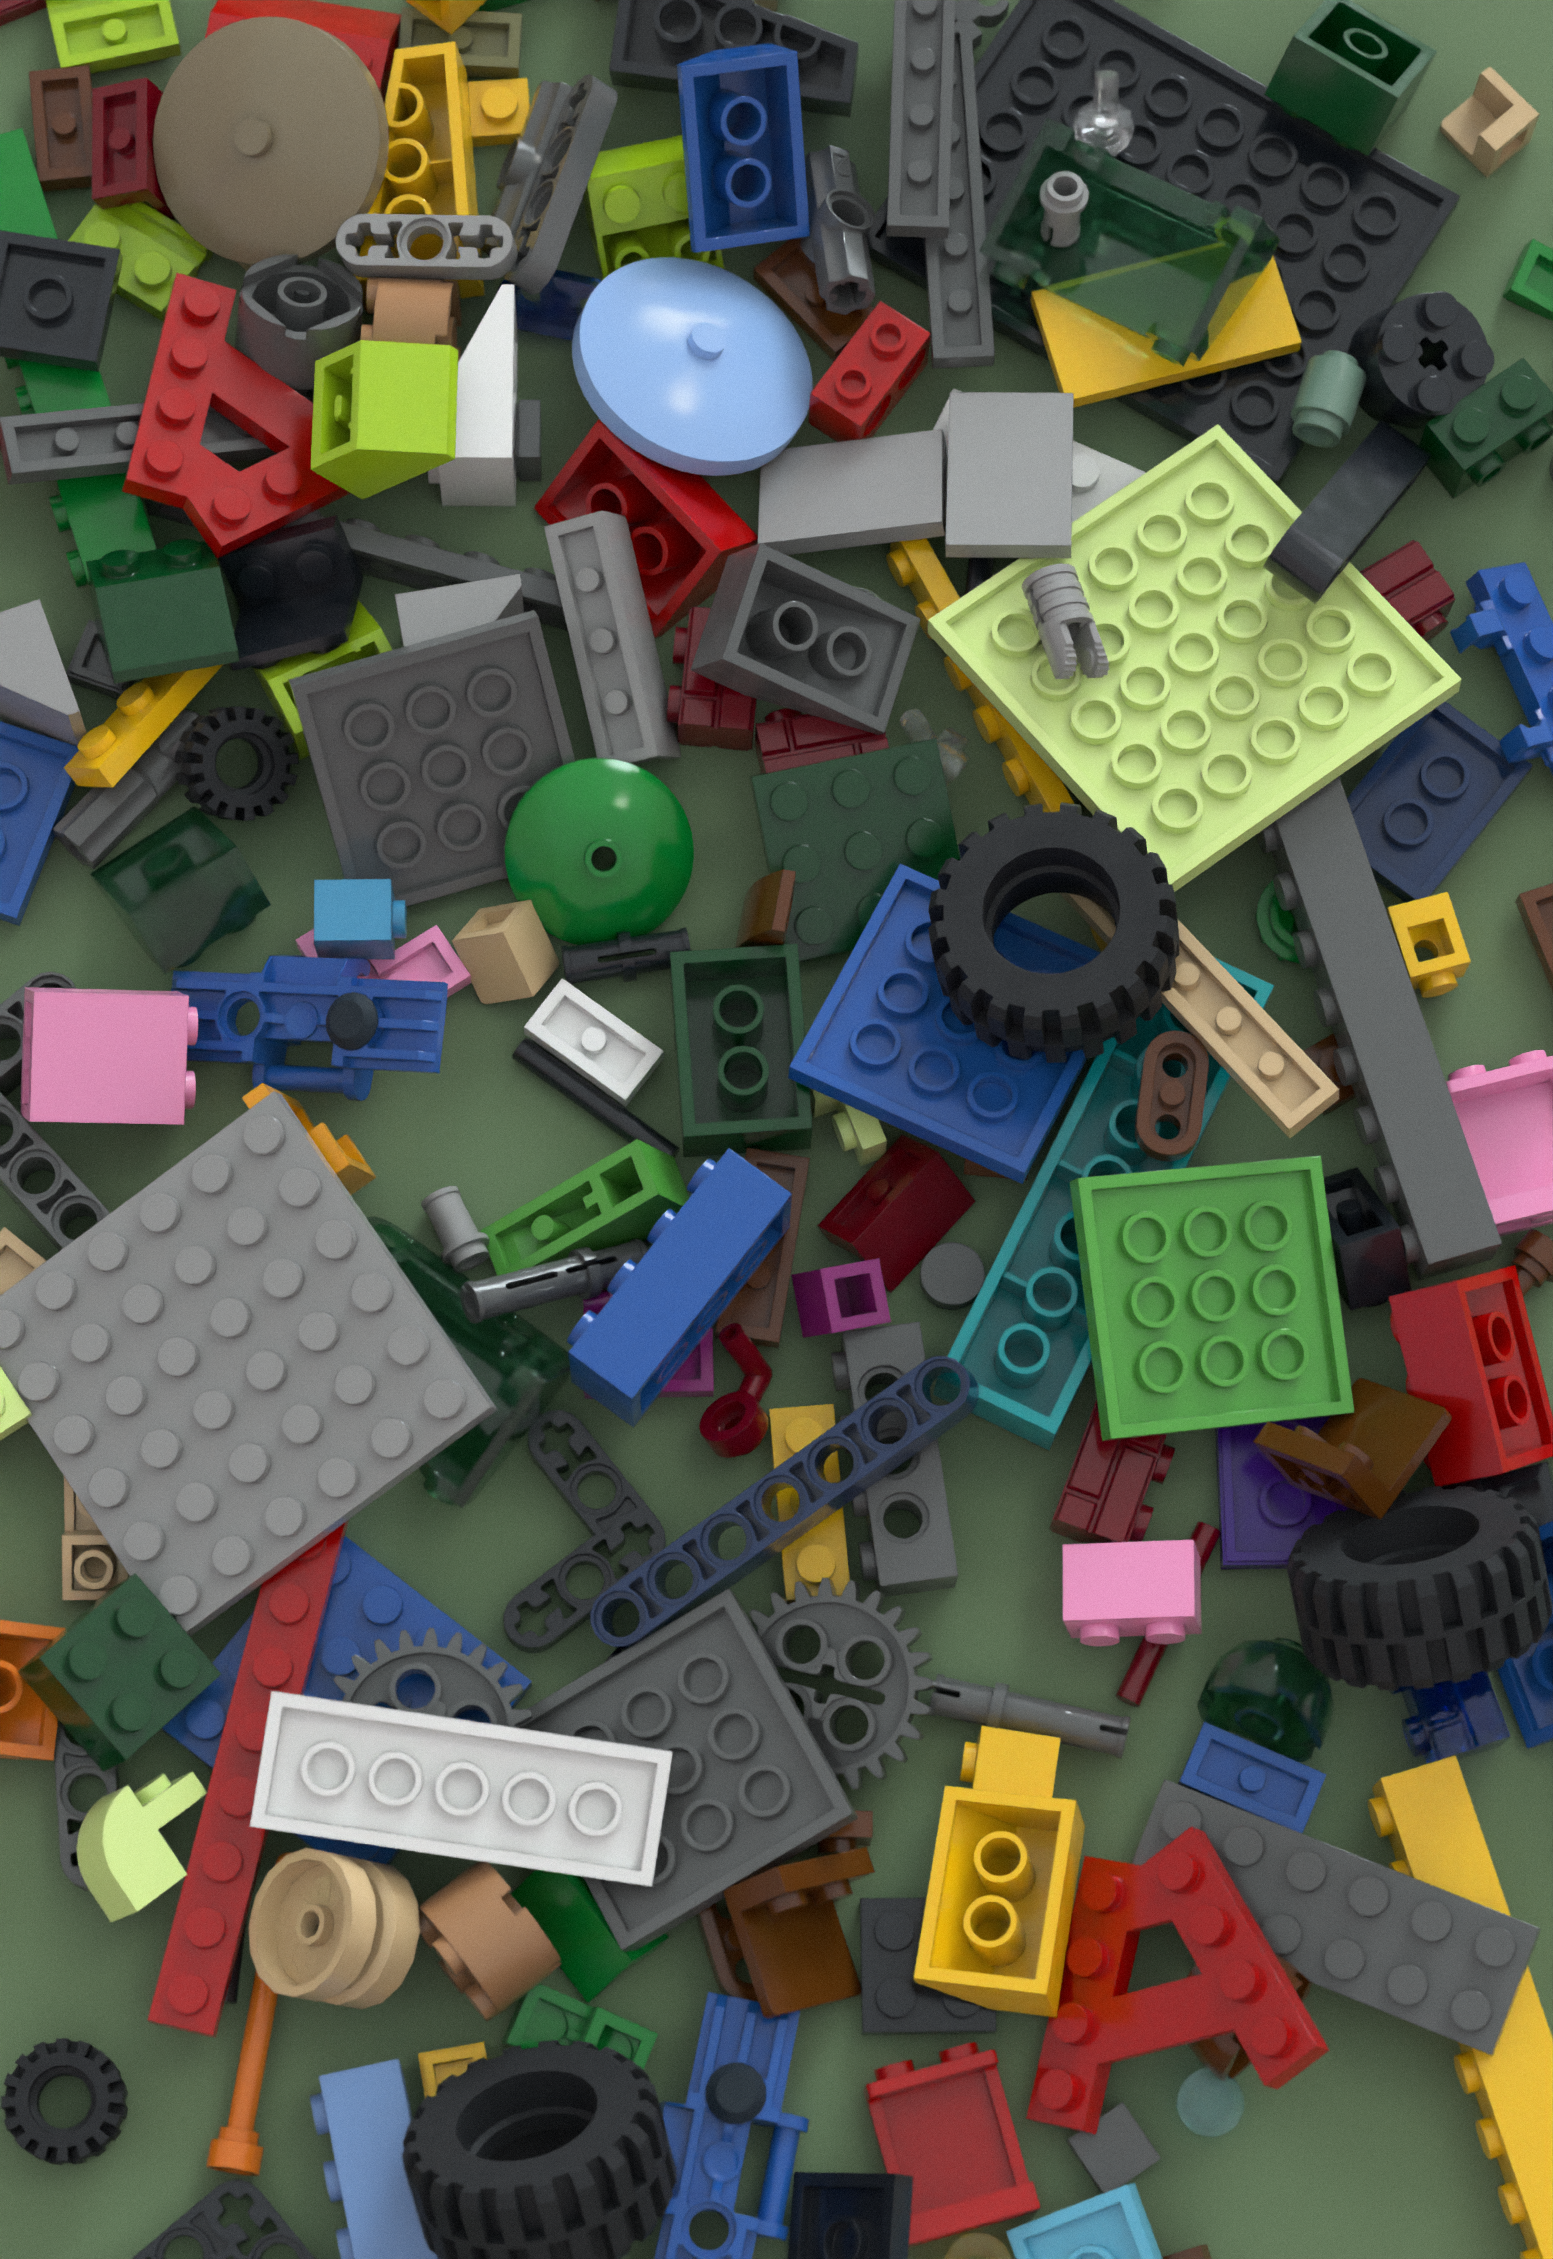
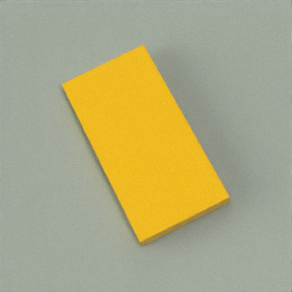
M1266 234L1033 291L1030 301L1059 393H1074L1073 408L1298 352L1302 343Z

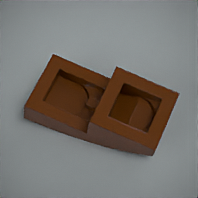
M783 869L773 872L756 881L748 889L744 898L735 948L785 944L795 892L796 871Z

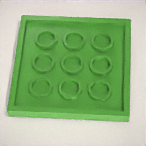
M1321 1156L1083 1177L1069 1181L1102 1441L1263 1424L1268 1421L1273 1423L1355 1413Z

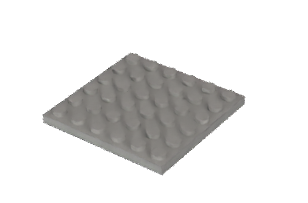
M273 1091L0 1295V1367L31 1412L32 1416L27 1418L28 1422L130 1576L134 1573L138 1575L190 1637L498 1410L289 1104L276 1091Z

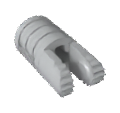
M1053 564L1030 574L1024 580L1022 590L1025 598L1028 600L1030 612L1034 615L1033 620L1036 628L1039 630L1038 634L1055 679H1070V676H1073V672L1076 671L1077 662L1080 663V670H1083V675H1086L1087 678H1102L1104 675H1108V670L1110 669L1107 655L1093 615L1089 612V605L1084 597V591L1079 582L1075 567L1070 564Z

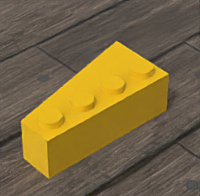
M455 41L395 49L384 105L389 129L388 160L379 193L367 214L478 215L468 77ZM435 234L421 235L412 243L410 254L419 260L432 259L442 250L443 239ZM372 235L364 236L359 256H368L369 248L377 245ZM394 235L395 247H390L394 258H399L397 235ZM454 236L457 248L456 259H460L458 247L464 246L460 236ZM477 248L480 258H482L481 249ZM354 275L362 286V302L364 310L367 311L366 293L368 278ZM444 279L445 281L458 282L460 299L485 295L484 280Z

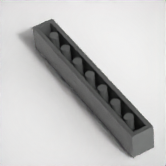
M1338 776L1256 834V838L1263 853L1272 852L1278 874L1273 876L1278 902L1283 911L1292 910L1298 932L1293 934L1296 955L1303 969L1311 967L1318 986V990L1313 992L1317 1016L1323 1027H1332L1339 1048L1333 1051L1335 1068L1343 1086L1352 1085L1359 1107L1354 1108L1353 1111L1355 1126L1364 1145L1372 1144L1379 1164V1167L1374 1168L1377 1191L1385 1205L1393 1204L1401 1228L1406 1263H1413L1418 1280L1492 1260L1502 1242L1340 777Z

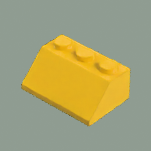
M945 1786L914 1972L916 1983L991 2010L1048 2017L1057 2016L1085 1824L1076 1800Z

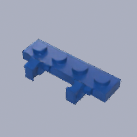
M1526 562L1478 570L1465 582L1476 605L1474 608L1477 613L1469 614L1466 617L1467 620L1458 628L1452 629L1450 634L1459 654L1472 645L1480 650L1495 647L1531 727L1528 728L1523 724H1519L1499 741L1508 763L1542 757L1545 766L1549 767L1553 776V622Z

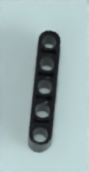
M1381 420L1290 526L1266 560L1263 568L1316 604L1407 493L1430 460L1432 454Z

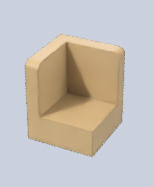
M1488 67L1479 75L1473 95L1442 120L1439 130L1487 178L1530 142L1539 113L1493 68Z
M531 900L480 908L452 940L461 962L471 975L470 981L483 1004L534 997L559 966V959Z

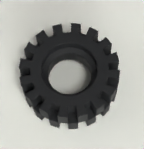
M240 706L217 707L208 710L210 714L207 716L199 715L191 722L195 728L192 731H184L179 740L186 744L184 752L176 751L175 763H183V772L176 773L178 784L187 785L189 791L184 795L190 803L200 804L199 810L207 815L218 816L220 819L241 821L255 820V816H267L274 812L272 805L284 804L290 796L284 792L286 785L295 786L298 776L290 774V765L299 764L298 753L289 752L288 745L294 743V739L290 732L280 731L279 728L283 725L280 720L273 716H266V711ZM236 738L249 743L254 749L258 760L255 776L248 784L240 788H232L226 785L220 779L216 770V757L220 748L226 742Z
M58 2038L53 2043L47 2044L42 2042L33 2046L35 2049L27 2056L22 2054L15 2061L18 2066L12 2074H7L4 2085L7 2088L5 2096H1V2108L5 2111L6 2119L4 2123L7 2130L12 2133L16 2139L15 2142L25 2151L50 2164L62 2165L63 2163H72L77 2165L85 2163V2159L93 2155L98 2157L106 2151L105 2146L112 2139L116 2141L121 2133L119 2129L121 2122L127 2118L126 2096H128L126 2084L120 2076L121 2072L102 2051L81 2040L75 2042L70 2041L68 2038ZM60 2076H74L81 2079L87 2085L91 2096L88 2114L79 2124L70 2128H56L49 2125L42 2117L39 2108L40 2095L44 2087L50 2081Z

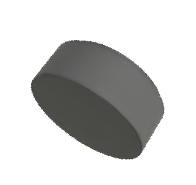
M944 1243L933 1248L924 1258L920 1270V1286L925 1297L935 1306L947 1310L962 1309L976 1300L984 1283L985 1271L982 1260L973 1249L961 1243Z

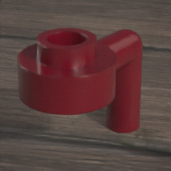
M731 1323L725 1326L719 1334V1340L745 1376L736 1392H731L718 1398L706 1409L699 1424L700 1433L715 1454L724 1458L743 1456L755 1450L761 1443L769 1426L768 1416L759 1403L772 1380L773 1372L739 1323Z

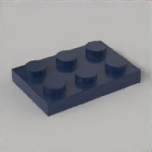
M1446 701L1399 733L1347 798L1375 880L1404 902L1432 896L1523 782L1533 765L1527 760L1508 763L1499 740Z

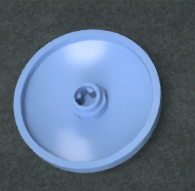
M676 257L651 258L630 263L612 272L598 284L587 300L574 328L572 339L574 370L583 395L590 407L606 427L621 441L638 453L664 466L683 472L708 476H726L754 470L767 464L786 449L808 413L810 393L813 390L811 365L803 342L794 326L780 308L763 292L746 280L720 267L701 261Z

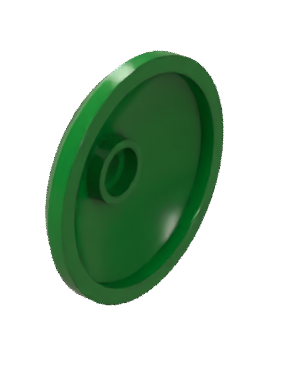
M587 758L569 762L553 769L537 780L526 791L513 811L508 824L504 845V861L508 881L517 901H532L546 932L571 944L582 945L617 939L616 932L629 931L631 937L645 935L661 925L672 914L686 892L693 869L694 843L690 824L684 809L671 790L657 777L645 769L626 761L611 758ZM602 846L613 849L615 855L613 863L605 869L594 867L591 861L593 852Z

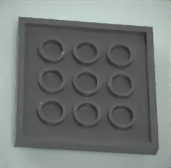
M535 610L289 679L344 879H391L395 900H406V907L507 878L504 861L505 836L509 821L518 802L526 791L542 776L559 766L575 761L539 617Z
M730 1588L526 1710H531L532 1719L515 1727L673 1752L652 1887L584 1877L621 1950L624 1952L643 1947L725 1898L723 1892L727 1888L779 1866L858 1819L856 1812L736 1594Z

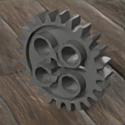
M822 1578L818 1596H812L806 1584L799 1581L795 1583V1602L789 1603L783 1596L774 1592L770 1594L775 1611L773 1615L769 1617L754 1609L749 1614L758 1627L756 1632L775 1667H783L821 1678L828 1677L831 1668H835L834 1678L838 1681L879 1691L884 1694L885 1701L880 1705L838 1694H830L826 1704H822L824 1699L823 1693L819 1690L783 1681L789 1692H797L802 1698L805 1705L803 1718L837 1780L839 1781V1775H844L853 1790H860L863 1784V1769L868 1768L873 1775L883 1780L887 1777L886 1768L882 1760L884 1757L889 1755L893 1759L904 1763L908 1760L904 1749L899 1744L904 1736L914 1740H923L924 1735L911 1722L914 1715H933L934 1709L918 1701L919 1692L936 1688L937 1684L934 1680L918 1676L917 1669L933 1660V1657L928 1652L912 1653L910 1646L923 1634L922 1631L917 1627L908 1628L903 1631L897 1628L906 1613L900 1606L890 1609L884 1615L880 1613L884 1594L878 1590L872 1592L864 1603L859 1602L860 1586L855 1581L850 1580L841 1597L836 1595L833 1581L829 1578ZM813 1628L821 1640L820 1651L811 1662L798 1664L791 1656L790 1641L799 1630ZM869 1643L877 1644L882 1649L884 1655V1666L876 1677L862 1680L855 1674L852 1666L854 1654L863 1645ZM855 1707L860 1708L866 1714L868 1730L865 1737L859 1742L852 1745L845 1744L838 1736L836 1730L837 1721L845 1710Z
M428 1628L423 1646L414 1647L408 1632L402 1630L399 1637V1650L392 1653L380 1639L374 1641L378 1660L370 1664L364 1658L355 1654L351 1659L359 1676L354 1681L338 1675L333 1679L337 1687L345 1694L342 1700L344 1702L376 1706L377 1703L383 1702L396 1710L457 1718L462 1712L467 1710H478L489 1718L491 1724L516 1727L532 1719L531 1710L511 1709L510 1703L516 1700L523 1692L521 1684L503 1688L499 1684L508 1669V1665L503 1661L487 1670L482 1666L486 1657L487 1646L481 1644L467 1656L462 1653V1634L458 1632L454 1634L447 1647L444 1648L438 1647L434 1628ZM412 1674L427 1676L435 1685V1693L432 1700L421 1708L411 1709L406 1707L397 1698V1690L400 1683L405 1677Z

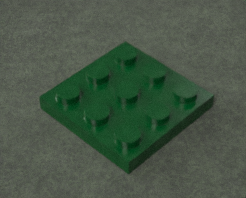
M936 738L749 776L768 873L771 874L783 869L796 871L795 892L785 944H798L799 961L853 950L899 864L938 880V873L946 859L954 858L958 861L961 860Z

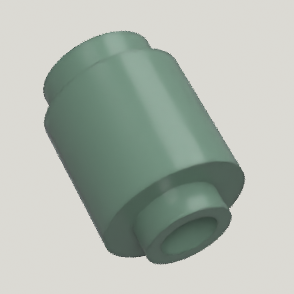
M1329 350L1324 352L1323 355L1309 358L1291 411V418L1294 421L1292 431L1300 440L1314 446L1330 448L1337 446L1340 443L1341 437L1350 432L1367 379L1365 372L1358 366V361L1354 357L1341 351Z

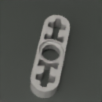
M358 214L347 219L340 226L336 235V247L345 267L352 274L363 278L494 280L506 275L513 268L518 254L509 226L503 220L494 216ZM424 234H435L443 239L442 250L437 256L429 260H419L410 254L411 245L416 238ZM372 235L377 245L369 248L368 256H359L355 246L363 244L364 236ZM394 235H397L399 258H394L390 247H395ZM454 236H460L464 246L458 247L460 259H456L457 248ZM485 238H495L498 247L491 250L490 258H480L477 248L484 246Z

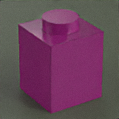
M879 1258L791 1275L803 1338L891 1322Z

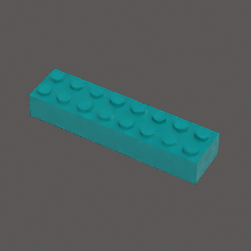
M1215 958L1265 1010L1274 985ZM1163 1003L1151 1021H1145L1141 1017L1135 1019L1137 1034L1122 1045L1117 1043L1114 1037L1103 1042L1104 1053L1096 1056L947 1356L962 1364L974 1375L978 1383L979 1399L975 1409L971 1412L972 1414L1049 1451L1092 1365L1069 1181L1083 1177L1188 1168L1232 1078L1207 1051L1209 1068L1201 1132L1195 1147L1185 1157L1169 1162L1153 1159L1143 1152L1136 1141L1134 1127L1142 1063L1146 1049L1151 1041L1162 1033L1183 1031L1191 1034ZM1170 1060L1162 1065L1164 1072L1170 1077L1178 1078L1186 1073L1184 1066L1178 1061ZM1160 1122L1155 1126L1156 1133L1163 1139H1173L1178 1135L1176 1126L1170 1122ZM944 1373L938 1376L933 1395L952 1403L958 1397L961 1390V1381L958 1375Z

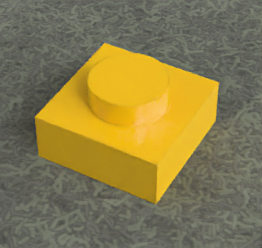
M528 78L467 82L473 147L512 144L517 137H520L530 109Z

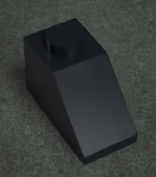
M1358 1167L1324 1177L1338 1291L1349 1309L1355 1310L1361 1307L1378 1306L1387 1302L1390 1296L1411 1291L1401 1228Z

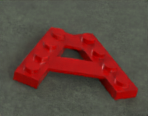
M176 273L122 492L182 508L214 555L219 558L350 494V492L310 470L313 403L281 380L267 373L257 363L224 341L236 290ZM209 406L277 454L239 472L200 445Z
M1191 1826L1142 1865L1090 1856L1084 1857L1072 1911L1057 2016L1048 2018L1026 2119L1096 2135L1112 2063L1235 2032L1264 2086L1276 2090L1330 2051L1205 1831ZM1173 1922L1202 1974L1127 1993L1141 1930Z

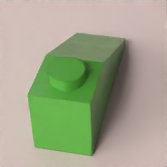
M636 1139L483 1228L481 1232L486 1233L490 1239L486 1247L498 1276L518 1271L522 1268L568 1258L572 1250L581 1247H588L592 1251L627 1243L636 1238L645 1241L656 1222L668 1209L678 1213L690 1197L675 1158Z

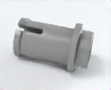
M1069 171L1054 173L1044 181L1040 188L1039 199L1044 208L1040 233L1042 238L1047 241L1051 237V228H1053L1051 245L1054 247L1063 248L1070 246L1079 238L1080 213L1088 204L1089 191L1086 184L1075 173Z
M448 1186L428 1195L421 1202V1206L424 1212L428 1214L444 1248L441 1253L443 1263L452 1264L456 1272H464L477 1267L489 1257L486 1246L489 1244L490 1239L486 1233L478 1232L460 1197L461 1193L458 1187Z

